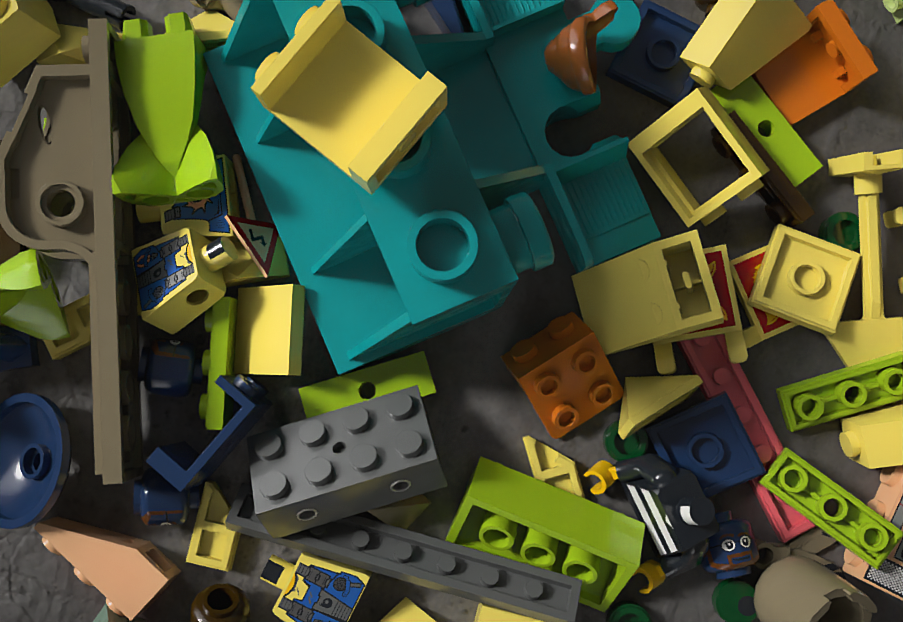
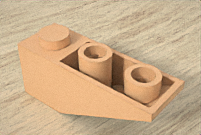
M54 517L39 522L34 527L43 536L42 542L49 551L66 558L75 567L74 573L83 583L95 586L106 597L108 607L117 615L126 616L130 621L143 613L181 572L151 541L61 517Z

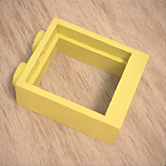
M708 86L696 88L628 144V147L688 228L701 220L704 226L713 222L727 212L722 205L734 195H737L741 201L764 186L759 178L770 171ZM705 111L749 172L700 206L657 147L701 112Z

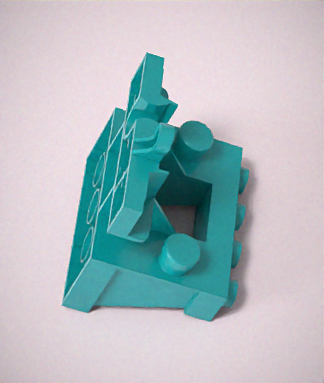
M243 0L226 43L203 53L299 283L305 286V297L338 375L352 373L500 309L519 280L518 273L530 268L533 271H538L552 265L555 254L549 233L538 208L528 195L538 189L576 273L648 245L661 237L649 206L626 158L629 144L628 137L610 136L594 143L590 150L584 154L569 157L554 151L548 144L544 132L546 127L554 122L580 117L598 109L601 104L598 85L596 93L591 95H583L579 91L570 89L548 70L544 51L548 43L563 28L571 24L575 18L592 13L600 4L608 0H597L590 11L569 20L563 10L565 0H455L469 33L411 35L400 9L411 4L417 8L433 0H341L346 20L417 78L421 79L429 71L447 86L446 108L372 195L264 108L250 88L256 82L255 74L265 58L273 52L281 53L295 36V27L302 15L313 6L320 7L325 0ZM612 0L617 5L618 10L614 15V20L597 34L596 53L600 50L610 53L622 51L630 45L639 30L641 21L639 8L633 0Z

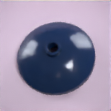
M20 393L11 396L0 404V528L22 529L38 522L56 503L68 479L72 457V444L68 425L58 406L49 398L39 394Z

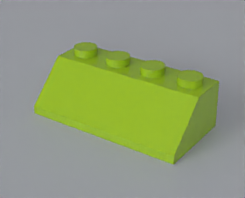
M480 456L466 486L445 541L581 579L582 585L579 602L605 613L640 566L645 523Z

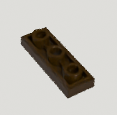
M734 110L728 115L770 170L759 178L764 186L756 191L767 204L765 205V211L769 218L777 225L782 224L792 228L814 215V210ZM714 126L710 131L714 137L712 138V143L715 149L724 158L728 159L730 157L740 170L738 173L739 178L749 172L716 126Z

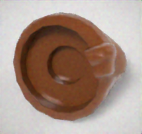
M612 0L600 4L592 13L575 18L571 24L563 28L548 43L544 51L548 70L567 87L574 91H579L583 95L596 93L597 34L614 20L618 7Z

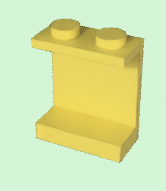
M325 0L320 7L313 6L302 15L295 27V36L281 53L273 52L265 58L255 74L256 82L250 88L264 108L372 195L446 108L447 86L429 71L421 79L417 78L346 20L341 0Z

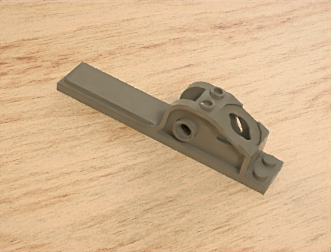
M107 18L88 19V35L82 36L81 40L82 54L86 64L35 66L24 91L28 96L12 132L6 131L0 144V224L2 228L16 242L33 250L40 251L47 256L66 262L88 263L95 475L102 474L103 485L125 483L144 474L141 385L137 381L140 362L138 301L131 253L132 250L136 249L134 204L114 196L111 183L115 165L126 148L132 143L131 111L123 94L115 58L114 41H120L121 39ZM42 108H45L47 112L44 131L42 130L40 116Z

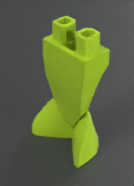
M185 12L172 13L164 17L166 34L153 35L152 26L147 20L140 18L125 20L123 22L122 40L114 41L116 64L123 94L141 134L126 148L114 167L111 180L112 193L119 199L131 204L159 206L197 201L217 196L224 190L223 177L217 157L206 134L197 125L204 81L208 69L203 56L206 48L197 36L192 20Z
M29 249L0 265V322L39 339L60 340L70 337V332L57 284L41 252Z

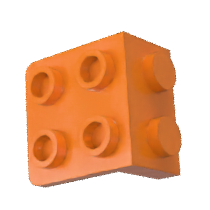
M826 0L817 5L806 16L812 24L810 30L751 75L791 126L853 90L879 71L874 64V58L870 49L860 42L850 26L848 15L844 10L838 8L834 0Z
M573 312L552 320L545 329L529 339L519 341L509 352L501 356L508 371L524 390L547 432L555 439L561 438L620 400L624 394L623 388L595 333Z

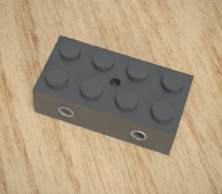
M418 385L247 437L255 515L273 539L448 486L429 415Z

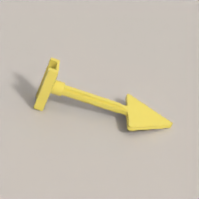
M903 149L873 154V151L828 159L829 176L854 177V195H858L860 254H862L863 317L860 320L840 321L836 334L832 336L825 335L845 367L903 351V316L884 317L879 193H883L882 174L903 169Z

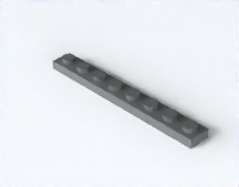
M245 483L241 484L225 520L228 530L544 622H575L582 585L581 579L357 515L348 516L273 539L255 515L252 485Z

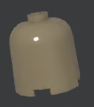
M802 555L783 557L772 563L761 574L755 586L754 606L756 615L761 622H871L872 612L877 613L876 605L866 594L820 562Z

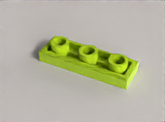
M749 76L732 90L718 85L711 90L728 114L733 110L738 114L795 187L823 167L752 76ZM758 127L765 130L766 137L759 133Z
M222 297L213 304V307H209L205 312L206 332H211L210 350H205L202 358V372L204 376H208L207 393L201 395L199 415L201 419L206 420L205 427H207V430H222L233 418L234 399L215 383L220 375H236L234 374L238 300L232 297Z
M421 351L299 388L306 417L311 418L369 400L363 397L361 393L362 386L367 382H371L376 388V394L373 398L418 385L422 397L436 393L425 352Z
M903 351L776 388L786 428L790 432H794L902 400ZM852 387L851 395L845 398L846 390Z
M787 447L783 448L766 471L767 473L758 481L759 484L876 570L879 569L903 537V531ZM828 499H833L837 504V511L832 516L827 515L824 511V503Z

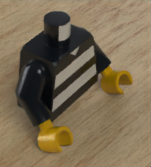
M645 454L617 461L615 466L610 462L601 460L584 474L585 477L595 475L601 480L590 489L591 493L598 495L604 493L619 479L638 520L645 523L644 533L656 558H660V563L654 560H647L633 574L634 576L637 573H643L648 578L649 584L640 589V593L647 594L664 582L665 576L671 579L703 563L710 548L709 537L719 532L720 528L715 518L714 504L705 497L696 476L690 470L672 466L657 454Z

